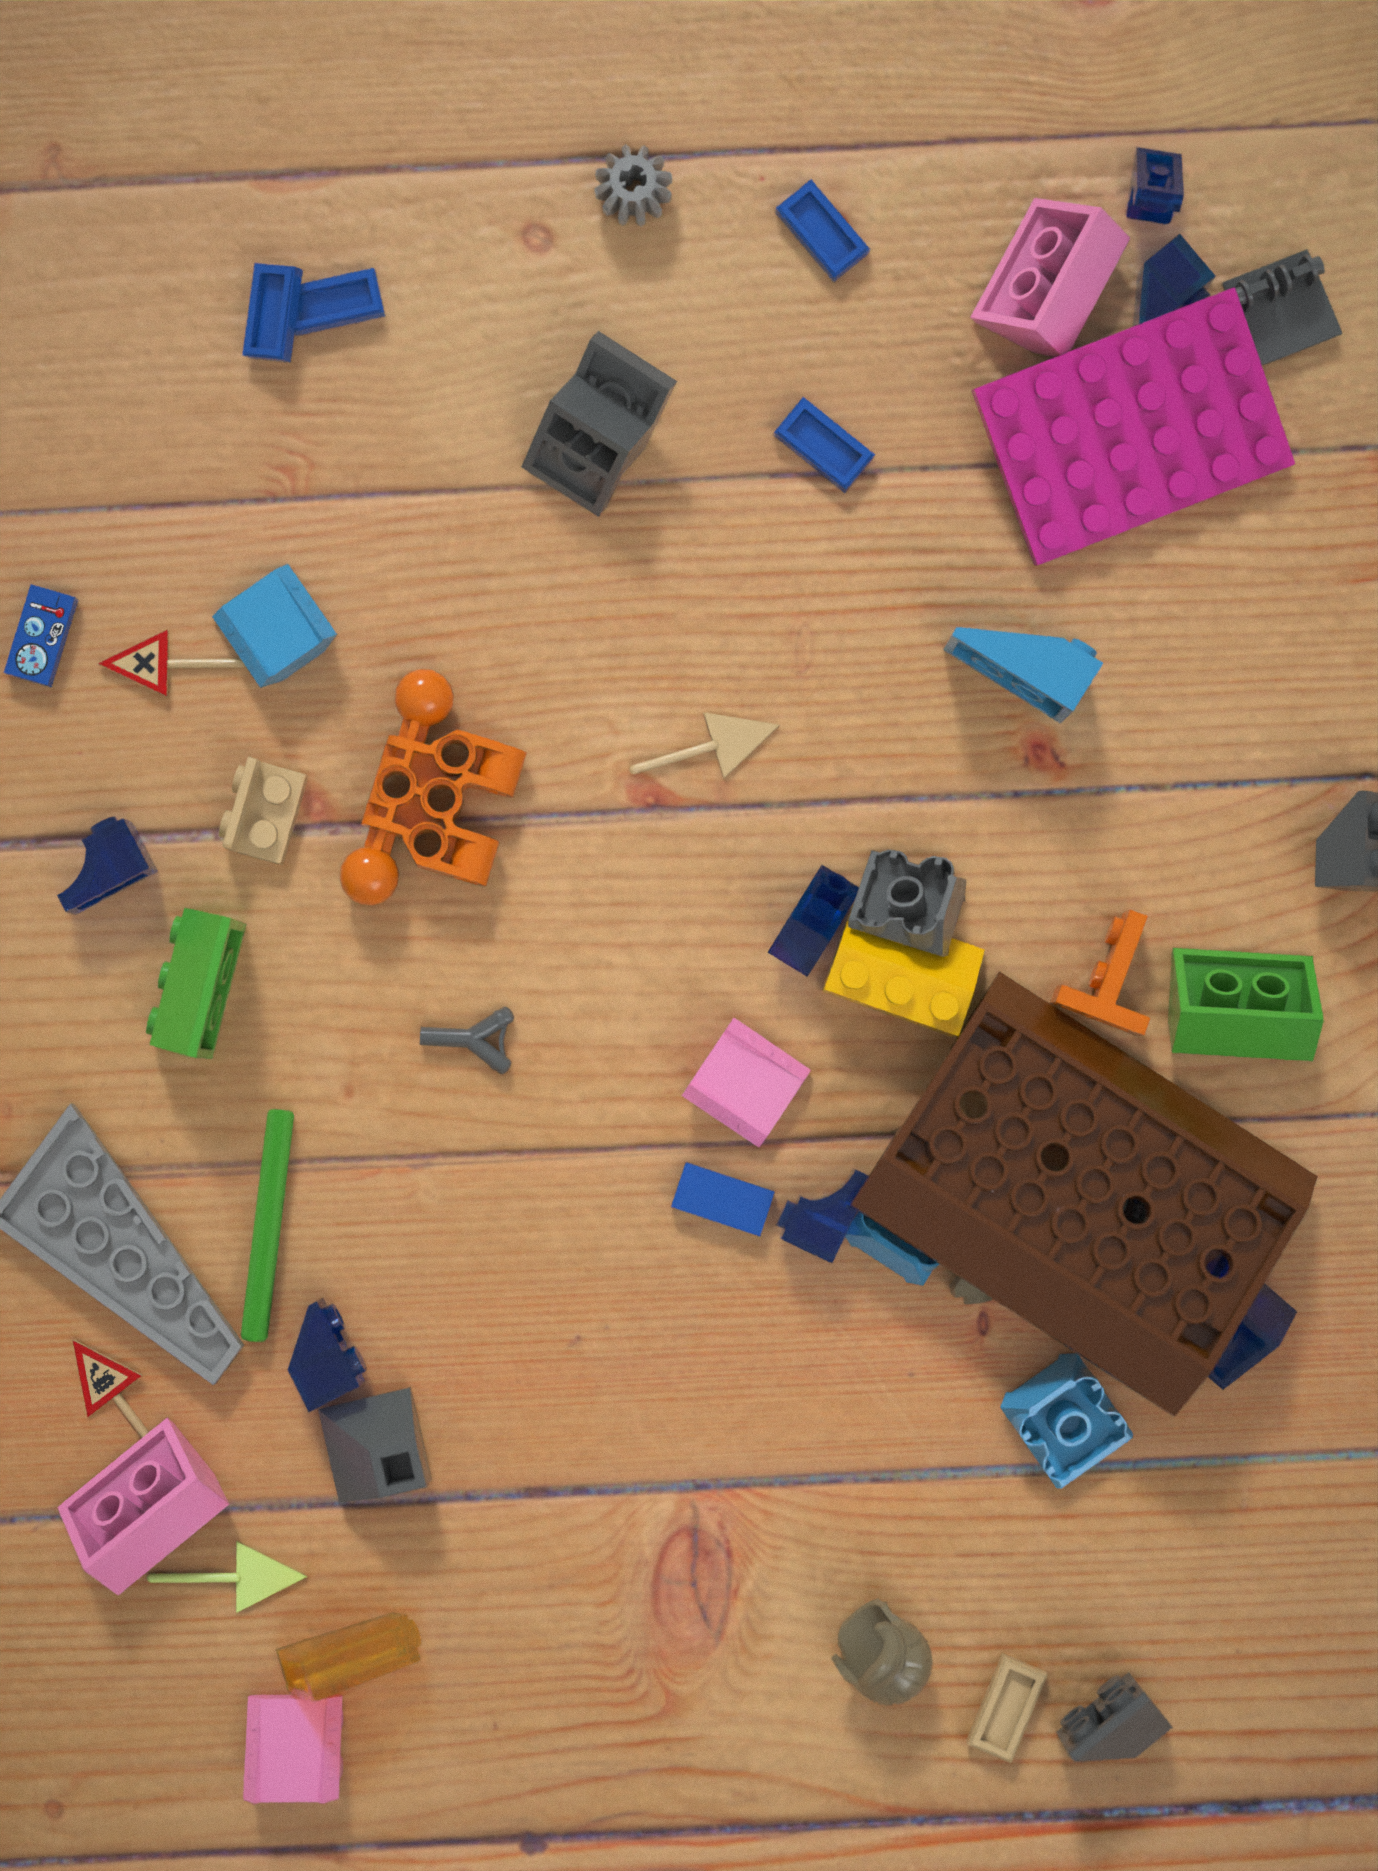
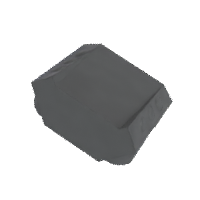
M871 850L848 919V927L938 956H948L950 942L963 902H965L966 879L956 877L952 862L944 857L931 856L918 865L909 862L907 856L901 851L885 850L883 852H876Z

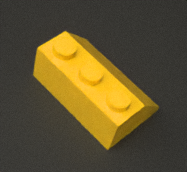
M852 903L822 991L947 1036L959 1037L974 994L985 949L952 938L949 946V955L942 957L849 928L848 919L854 904Z

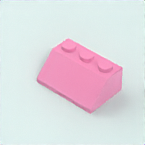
M1034 198L970 318L979 325L1033 353L1056 357L1069 352L1118 263L1130 237L1101 207Z
M166 1418L57 1508L84 1571L119 1595L226 1508L229 1503L213 1471L169 1418Z

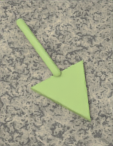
M237 1541L236 1573H150L147 1576V1581L150 1583L236 1582V1613L307 1576Z

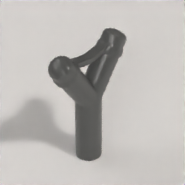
M503 1007L500 1010L494 1011L492 1015L469 1029L421 1027L420 1045L468 1048L487 1063L491 1069L496 1070L499 1074H504L511 1067V1060L505 1054L504 1038L508 1024L514 1021V1015L508 1007ZM501 1029L499 1052L484 1039Z

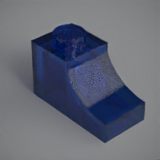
M113 816L98 822L90 828L92 835L82 840L86 848V855L81 872L66 890L57 895L65 912L77 915L158 872L133 822L124 818L118 821Z
M853 1168L846 1180L838 1188L826 1195L806 1198L799 1194L795 1203L787 1200L776 1222V1226L783 1229L779 1236L780 1239L833 1263L857 1212L850 1204L869 1175Z

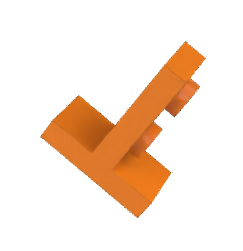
M1133 910L1123 912L1121 918L1114 916L1105 937V943L1111 945L1105 962L1097 961L1089 980L1088 986L1095 989L1093 995L1062 984L1055 987L1050 1004L1129 1034L1144 1036L1151 1018L1118 1006L1116 1001L1148 916Z

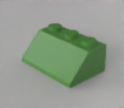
M184 908L182 917H175L169 942L175 944L171 962L165 961L163 963L158 979V988L163 990L159 1008H152L147 1021L146 1034L152 1035L149 1045L193 1058L213 1059L246 923L189 908Z
M1186 948L1172 949L1168 1010L1172 1053L1301 1061L1314 1060L1324 1018L1313 956Z

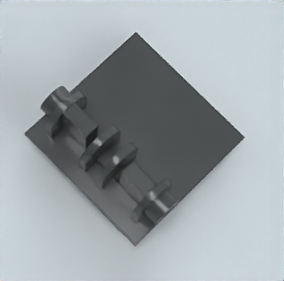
M1308 249L1222 282L1224 291L1233 287L1237 291L1262 366L1343 334L1319 275L1325 273L1323 261L1319 256L1312 258Z

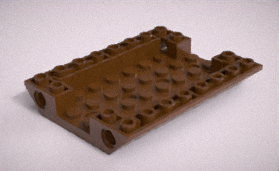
M999 971L962 1028L959 1037L955 1039L950 1047L946 1058L905 1122L897 1130L850 1206L1174 1417L1213 1371L1307 1212L1318 1176ZM971 1093L978 1095L983 1100L985 1111L982 1117L972 1119L962 1113L960 1099L963 1095ZM1056 1146L1062 1150L1066 1162L1061 1171H1051L1043 1165L1041 1152L1044 1147ZM1135 1198L1145 1205L1147 1216L1142 1224H1132L1124 1217L1123 1205L1127 1199ZM1210 1251L1222 1253L1228 1261V1271L1222 1278L1214 1277L1206 1270L1205 1258Z

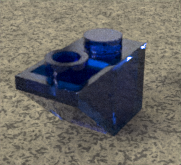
M1181 234L1149 258L1137 275L1133 326L1211 296L1207 289L1216 276Z
M821 865L767 953L808 977L853 904L859 887L848 881L844 876Z
M324 1298L308 1305L288 1367V1372L308 1412L361 1386L365 1382L362 1373L367 1371L366 1364L356 1346L348 1348L340 1332L346 1329L339 1310L334 1304L327 1306Z

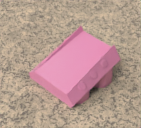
M733 1018L682 1096L757 1147H760L811 1070L736 1018Z
M342 1695L248 1696L243 1800L253 1804L260 1802H319L323 1804L339 1799V1780L343 1774V1758L340 1755L341 1728L343 1726Z

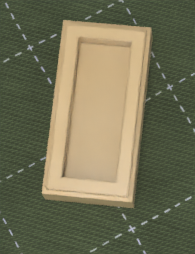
M1002 1653L967 1737V1744L1012 1763L1048 1676L1046 1671Z

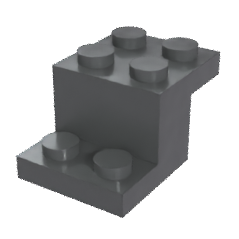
M598 331L590 339L576 373L549 401L521 468L599 517L607 508L623 473L646 448L677 381Z

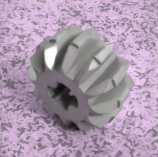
M626 144L622 147L621 159L608 153L605 156L608 168H598L595 173L596 180L601 183L595 188L596 199L605 201L603 205L605 215H612L619 211L618 221L622 226L628 222L630 215H636V222L642 227L645 225V212L659 218L662 215V208L659 203H669L671 201V191L666 187L672 183V174L668 171H661L664 167V159L661 155L648 160L649 149L645 145L639 149L637 156L631 155V149ZM633 180L641 181V185H637L634 192L626 190V186H631Z

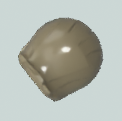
M879 1598L872 1600L856 1610L843 1622L838 1633V1646L841 1649L844 1660L836 1654L832 1656V1660L843 1678L854 1685L862 1695L869 1700H873L874 1703L893 1705L894 1703H905L924 1688L931 1675L933 1665L929 1644L914 1625L893 1614L887 1602L881 1601Z

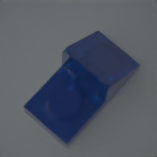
M1136 147L1126 216L1129 219L1170 224L1173 213L1180 212L1184 197L1182 154Z

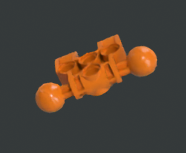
M421 668L409 672L400 680L395 689L394 701L398 713L403 718L398 736L388 735L361 821L362 826L369 828L364 847L355 849L346 856L340 867L339 879L343 891L351 900L362 905L382 903L392 896L397 888L399 870L396 861L391 856L396 837L403 839L417 868L486 887L500 842L493 838L459 828L454 824V820L459 816L463 807L462 793L467 788H475L495 795L514 798L527 755L525 751L458 729L434 741L431 745L425 744L430 726L437 725L448 717L454 700V693L449 681L444 675L432 669ZM456 744L465 747L469 753L466 763L460 767L446 765L442 760V754L448 746ZM402 775L409 780L410 789L406 795L401 798H391L386 795L384 784L391 776ZM437 789L451 791L455 796L453 807L445 812L433 810L428 804L432 792ZM424 833L437 835L442 842L439 852L431 857H424L418 854L415 850V842L420 835Z

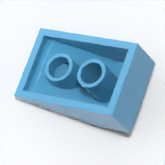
M956 627L943 649L1060 724L1074 711L1103 665L1101 661L1095 658L1097 652L1091 646L1075 638L1069 642L1060 637Z

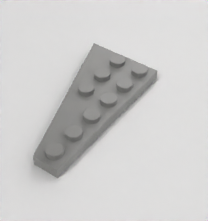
M70 1104L1 1197L0 1229L205 1380L215 1385L243 1348V1342L76 1105Z

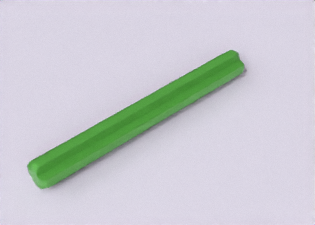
M271 1109L267 1113L241 1328V1338L250 1342H264L268 1337L294 1114L289 1110Z

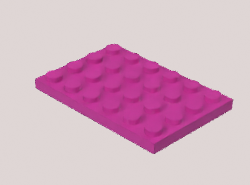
M1235 287L971 390L1032 561L1037 566L1295 465Z

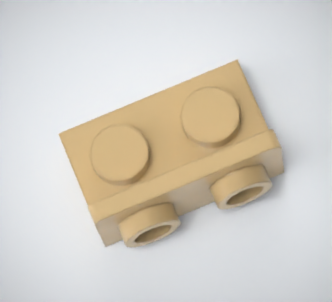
M248 757L245 767L239 765L234 775L232 792L237 793L232 811L226 810L221 820L219 837L224 838L222 847L230 851L283 865L309 776Z

